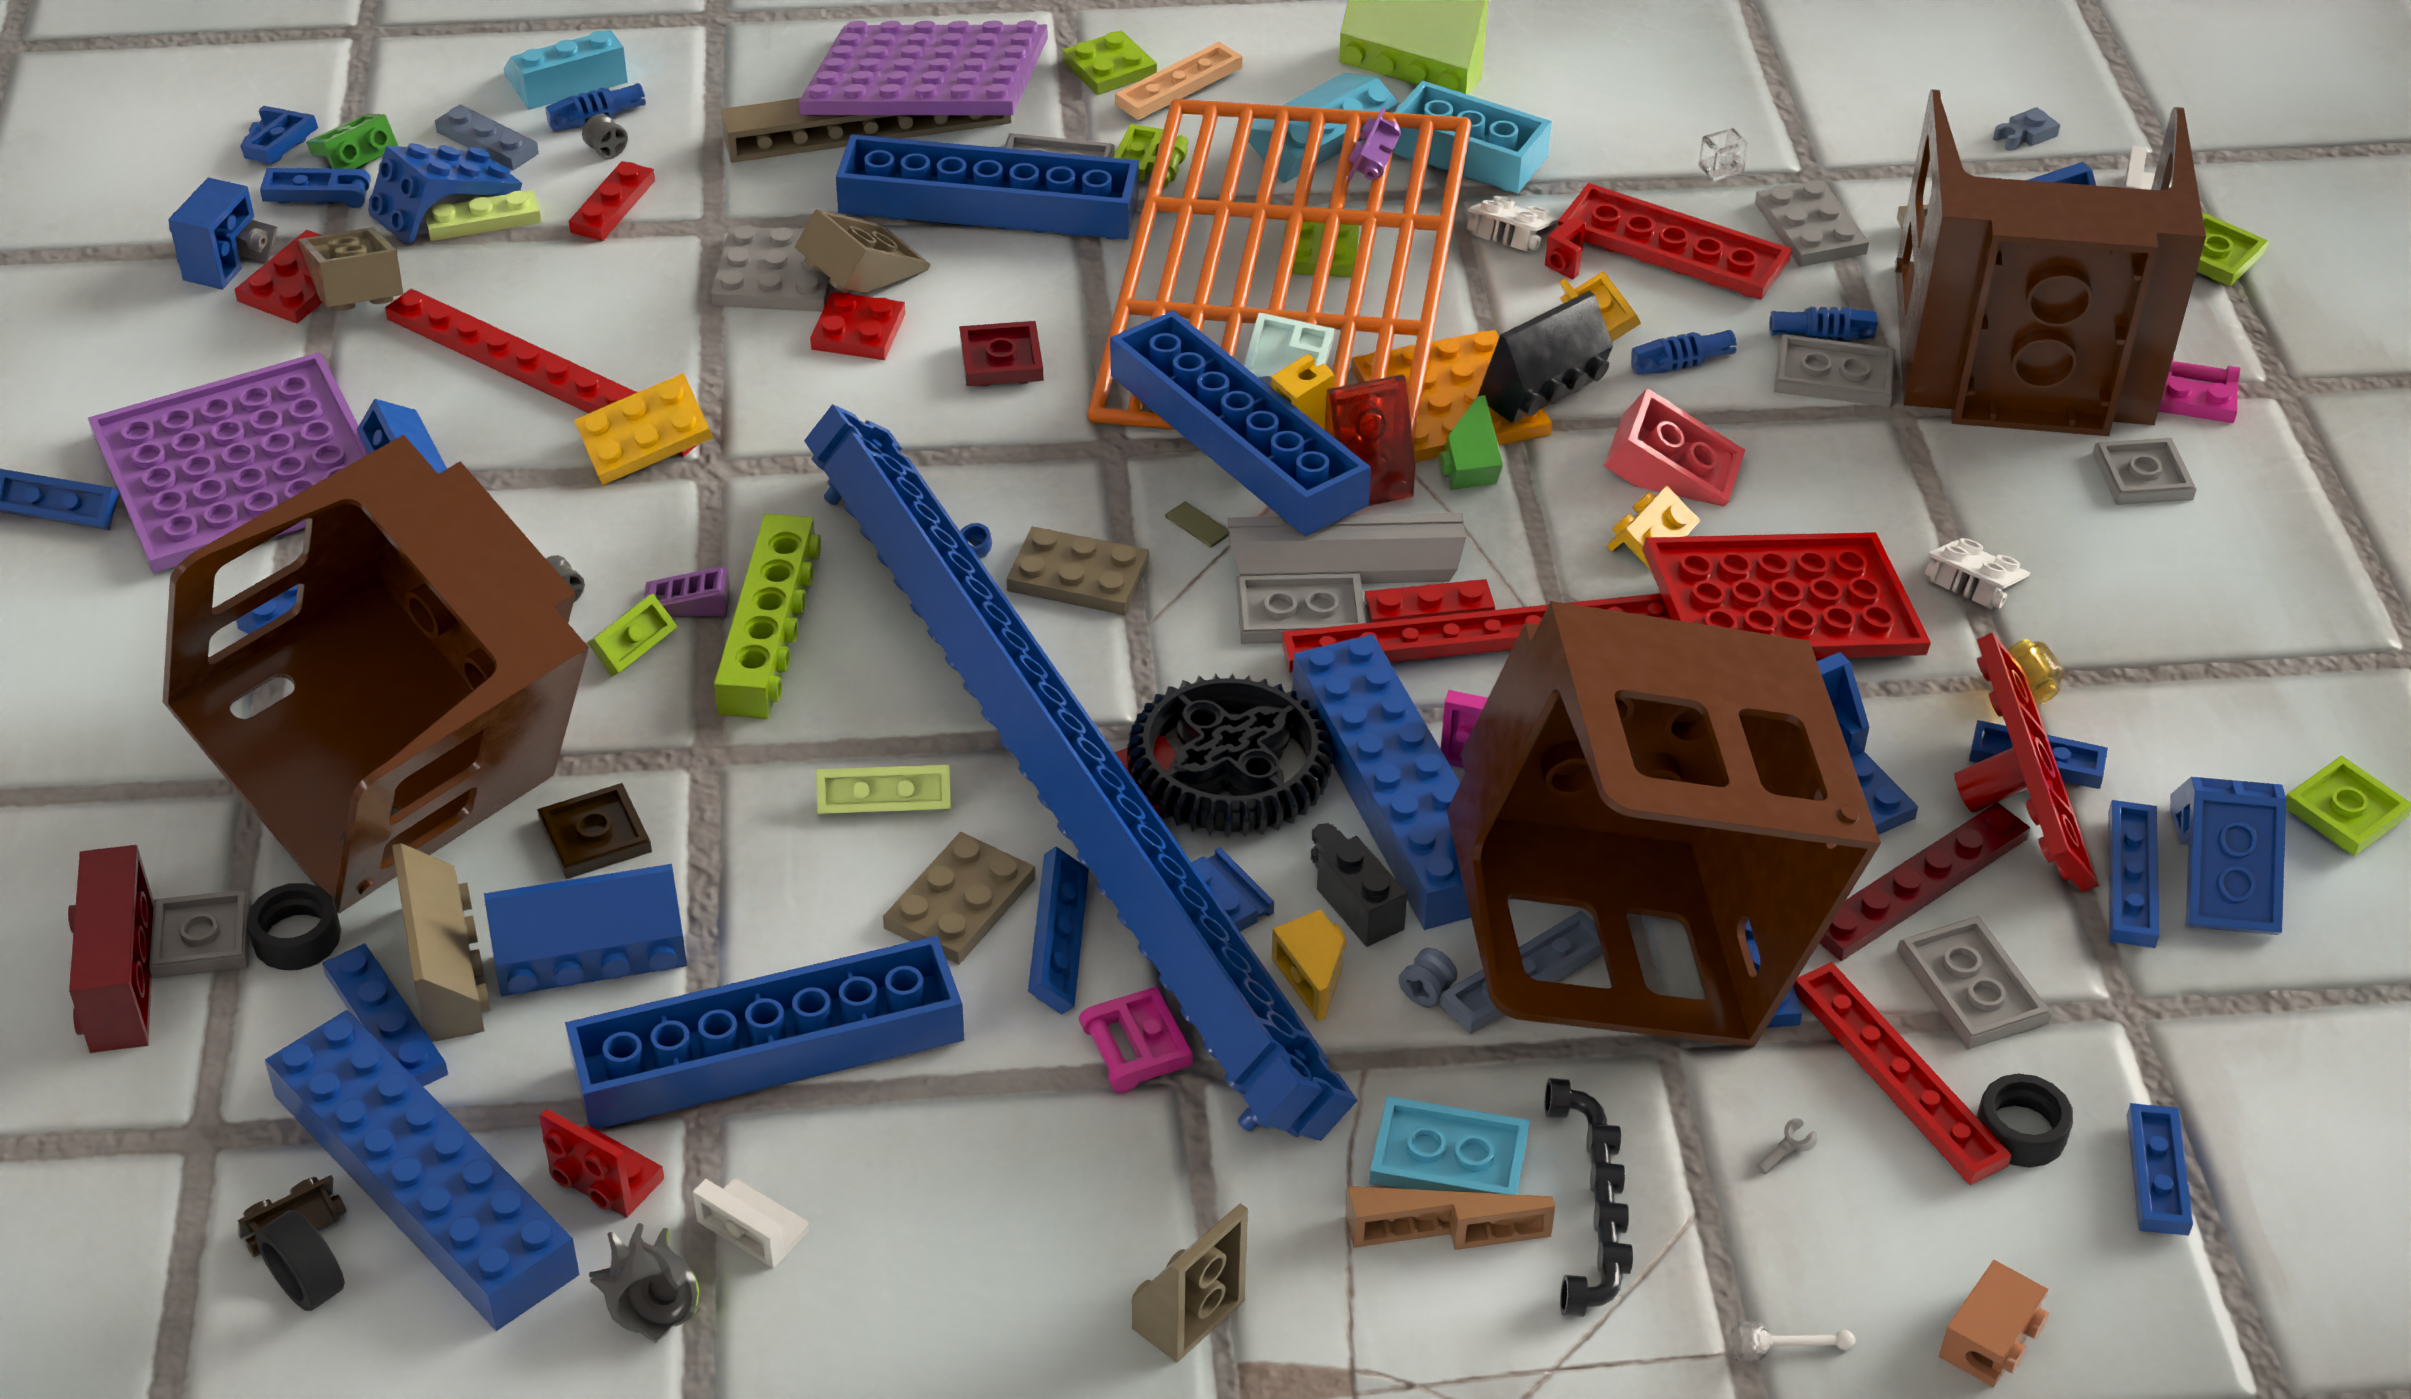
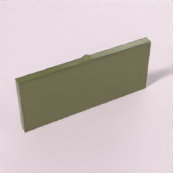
M1186 501L1165 514L1167 519L1210 548L1229 536L1228 529Z

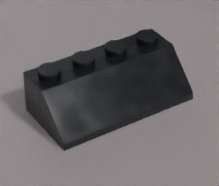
M1587 291L1500 334L1477 396L1485 395L1488 407L1513 424L1528 415L1533 416L1539 409L1549 404L1557 403L1562 397L1572 392H1578L1583 386L1593 381H1599L1609 368L1607 360L1613 345L1596 295L1591 291Z

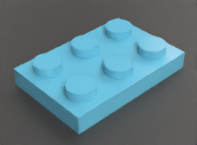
M1386 1096L1370 1170L1369 1183L1401 1189L1517 1195L1530 1120Z

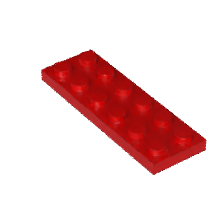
M1591 183L1584 187L1560 217L1557 225L1561 226L1573 216H1576L1586 221L1584 242L1760 300L1763 299L1790 261L1792 249Z

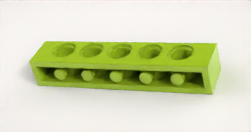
M764 514L714 682L718 715L769 719L773 702H779L781 699V672L787 673L789 670V643H796L798 636L797 614H804L806 606V591L804 589L805 586L811 587L814 576L812 560L819 559L821 553V535L815 534L813 517Z

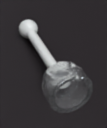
M1735 1321L1731 1329V1349L1734 1360L1737 1363L1759 1361L1767 1355L1771 1346L1836 1345L1841 1350H1849L1855 1344V1336L1849 1330H1841L1836 1335L1771 1336L1766 1327L1754 1321Z

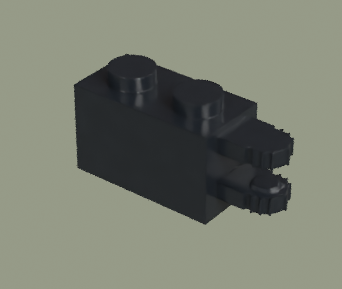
M1329 823L1318 824L1312 829V841L1316 845L1311 849V860H1313L1312 863H1315V867L1318 869L1317 890L1362 943L1369 947L1405 930L1408 893L1360 838L1354 836L1347 839L1340 830H1337V827Z

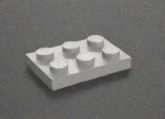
M1812 180L1806 183L1784 187L1778 186L1773 189L1756 192V206L1786 247L1792 248L1791 255L1799 267L1867 254L1869 241L1824 180Z

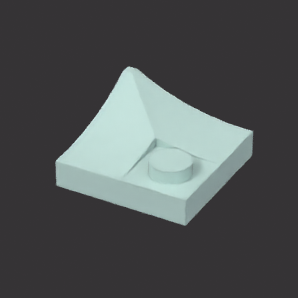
M1259 313L1244 367L1271 387L1272 375L1308 353L1315 359L1316 366L1326 364L1335 328Z

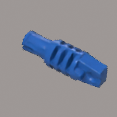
M636 83L613 91L603 87L597 91L592 90L588 93H581L578 96H570L546 107L547 121L553 131L584 127L585 123L594 115L605 114L613 119L619 111L646 105V100L641 98L645 97L640 83Z
M1809 307L1804 312L1771 311L1769 318V332L1771 336L1785 334L1809 338L1818 337V339L1824 340L1829 338L1832 341H1836L1837 338H1840V341L1874 338L1878 326L1876 312L1850 309L1848 307H1842L1840 311L1837 307H1831L1829 311L1827 307H1820L1819 310L1816 307Z
M1726 330L1703 336L1699 333L1691 332L1686 335L1681 334L1676 337L1671 336L1666 339H1657L1632 348L1631 367L1637 374H1651L1700 366L1708 358L1735 354L1737 349L1730 346L1737 345L1736 337L1732 330Z

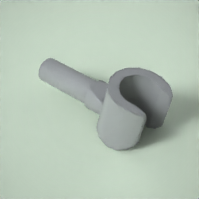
M1799 1118L1791 1119L1785 1125V1138L1757 1164L1758 1169L1765 1174L1794 1149L1802 1152L1810 1150L1816 1144V1133L1812 1131L1805 1139L1800 1141L1794 1140L1795 1131L1800 1129L1804 1122Z

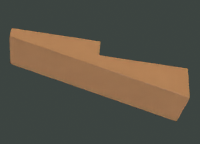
M1348 1186L1345 1216L1354 1248L1450 1234L1454 1249L1459 1250L1551 1237L1555 1204L1551 1196Z

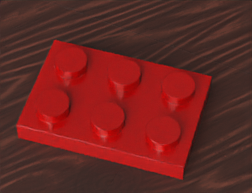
M305 230L234 289L237 301L298 324L323 303L316 291L299 247L298 239L321 236V234Z

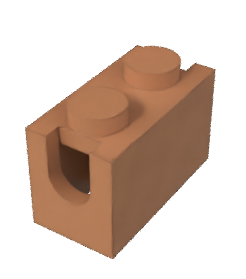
M1993 1259L1947 1326L1939 1357L1994 1387L2005 1370L2013 1374L2018 1368L2027 1349L2026 1346L2022 1345L2026 1338L2029 1336L2036 1339L2044 1328L2049 1312L2042 1309L2041 1305L2049 1289Z

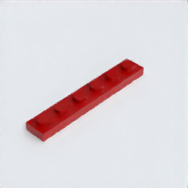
M1833 962L1796 979L1794 988L1797 997L1969 1185L2008 1167L2012 1154Z

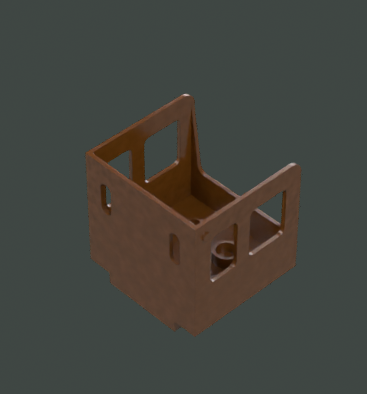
M1930 90L1894 269L1897 285L1904 406L1951 409L1952 424L2110 436L2113 422L2155 425L2206 239L2183 107H2174L2171 111L2152 188L2148 190L1987 178L1970 175L1962 167L1941 100L1940 90ZM1929 162H1931L1932 189L1924 223L1923 194ZM1912 248H1913V259H1914V262H1911V261H1910L1911 253H1912Z
M402 435L195 551L174 569L169 584L162 702L314 885L321 887L331 895L337 912L341 913L397 877L392 845L402 843L431 855L554 776L589 647L568 624L576 593L460 461L438 474L406 436ZM306 519L303 550L293 563L212 608L215 575L222 566ZM298 585L296 603L289 611L208 657L209 641L218 630ZM275 678H286L294 685V690L291 694L251 718H238L230 710L231 705L235 701ZM392 808L399 810L397 813L390 816ZM345 835L344 846H343V844H342V838H343V836Z
M1550 601L1539 625L1524 624L1461 752L1465 775L1447 809L1489 997L1493 1005L1500 1012L1513 1019L1751 1047H1755L1881 844L1809 640ZM1517 899L1580 907L1587 910L1594 918L1611 988L1539 981L1528 976L1523 967L1507 900ZM1627 914L1674 919L1684 926L1705 999L1659 995L1647 988L1628 924ZM1748 919L1760 955L1758 974L1756 973L1745 937Z

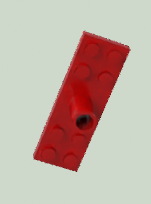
M1993 632L1978 638L1977 642L1982 656L1977 658V664L1985 680L1992 683L1994 691L1988 694L1996 714L1999 717L2003 716L2013 747L1955 772L1954 779L1958 791L1967 808L1974 813L2028 789L2031 799L2027 800L2025 804L2034 824L2041 826L2044 836L2038 838V843L2048 863L2055 861L2062 878L2065 881L2071 879L2082 892L2098 887L2099 883L2026 674Z

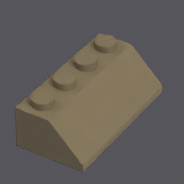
M402 843L392 845L413 979L425 1032L432 1042L484 1032L481 1012L491 1010L486 984L476 985L475 978L483 977L484 971L480 950H470L469 944L478 943L473 915L464 917L463 912L472 909L467 882L458 884L454 865Z

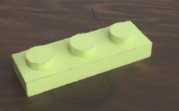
M534 190L514 191L506 195L488 198L478 197L470 201L452 204L441 203L430 207L425 213L430 241L541 223L540 211Z
M950 765L816 769L817 814L951 809Z

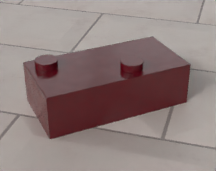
M137 845L86 850L79 853L76 905H69L68 907L69 926L73 933L69 992L74 1004L73 1021L75 1032L77 1035L84 1034L90 1053L149 1045L152 975L149 964L154 899Z

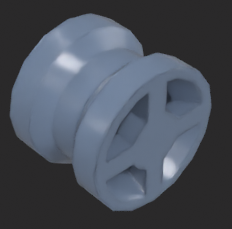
M1428 947L1418 953L1414 958L1413 965L1407 966L1401 972L1398 982L1402 991L1410 1000L1420 1006L1431 1007L1441 998L1442 990L1449 989L1457 980L1458 973L1449 957L1437 949Z

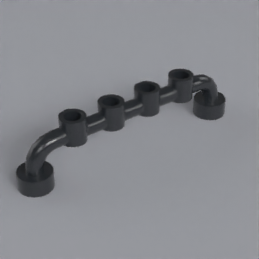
M1548 1078L1544 1099L1546 1116L1566 1118L1569 1108L1582 1112L1588 1121L1586 1146L1587 1152L1591 1154L1590 1189L1594 1192L1595 1198L1593 1223L1594 1230L1598 1232L1597 1268L1601 1272L1602 1281L1595 1287H1588L1586 1276L1564 1275L1560 1292L1561 1314L1563 1316L1584 1317L1587 1307L1602 1306L1615 1298L1621 1288L1622 1274H1630L1633 1264L1632 1245L1619 1243L1618 1233L1625 1234L1627 1232L1629 1208L1627 1204L1615 1203L1614 1193L1622 1194L1625 1168L1623 1164H1612L1610 1154L1618 1155L1620 1151L1621 1129L1617 1125H1607L1604 1109L1599 1102L1585 1092L1571 1089L1569 1079Z

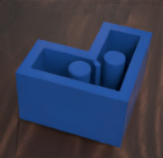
M208 177L168 219L169 230L172 233L176 258L183 281L223 290L242 269L235 238L254 218L248 186Z

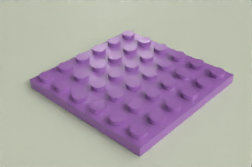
M996 20L984 22L982 25H969L967 21H953L948 25H935L933 21H919L914 25H901L899 21H886L880 25H867L865 21L849 22L841 29L800 98V115H1014L1048 39L1047 24L1037 25V22L1031 20L1020 21L1016 25H1003V22Z
M321 352L88 417L93 436L115 487L119 491L121 501L152 573L177 567L195 551L368 455L357 432L359 425ZM306 519L276 536L305 528Z

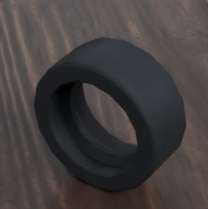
M288 883L270 889L258 897L251 906L246 922L256 956L267 966L280 970H301L318 964L331 955L339 944L341 934L337 910L331 895L321 887L308 883ZM295 915H310L321 919L312 930L293 938H278L267 934L272 926L285 918Z
M2018 1073L2002 1076L1988 1085L1982 1095L1976 1117L2012 1154L2009 1164L2030 1168L2047 1165L2061 1155L2073 1125V1108L2067 1096L2053 1083L2038 1076ZM2011 1106L2029 1108L2040 1113L2049 1121L2052 1130L2037 1135L2020 1133L2003 1123L1996 1111Z
M296 1210L286 1211L256 1232L255 1239L265 1264L285 1293L303 1310H314L344 1289L343 1273L331 1249L316 1228Z

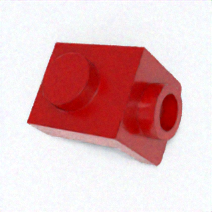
M1573 216L1563 225L1557 226L1547 236L1545 266L1572 280L1579 275L1586 221Z

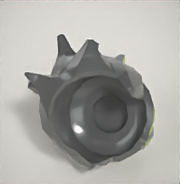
M638 1223L628 1246L623 1244L613 1232L607 1234L611 1247L610 1268L589 1272V1277L593 1278L590 1279V1282L604 1294L612 1320L626 1330L641 1333L649 1340L657 1343L668 1334L672 1326H679L687 1322L697 1312L701 1303L699 1286L695 1274L686 1262L668 1247V1228H663L654 1245H649L641 1237L644 1225Z

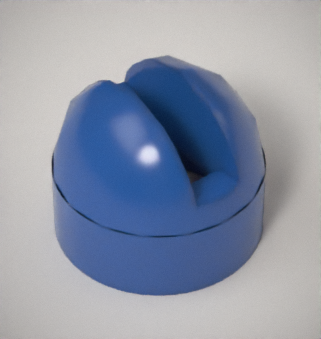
M972 523L963 527L960 532L967 542L973 545L971 548L978 558L986 557L992 548V537L988 527L980 523Z

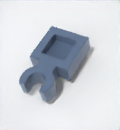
M2036 107L2010 117L2009 123L1997 125L1993 140L2007 139L2006 150L2017 149L2021 142L2034 146L2057 137L2060 124Z

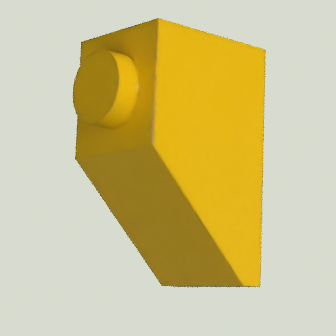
M1321 909L1273 928L1271 957L1272 961L1317 1021L1326 1018L1342 972L1343 950L1346 949V939L1342 929L1337 924H1332Z

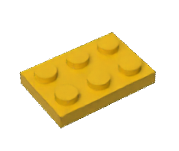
M684 373L574 420L602 485L713 438Z

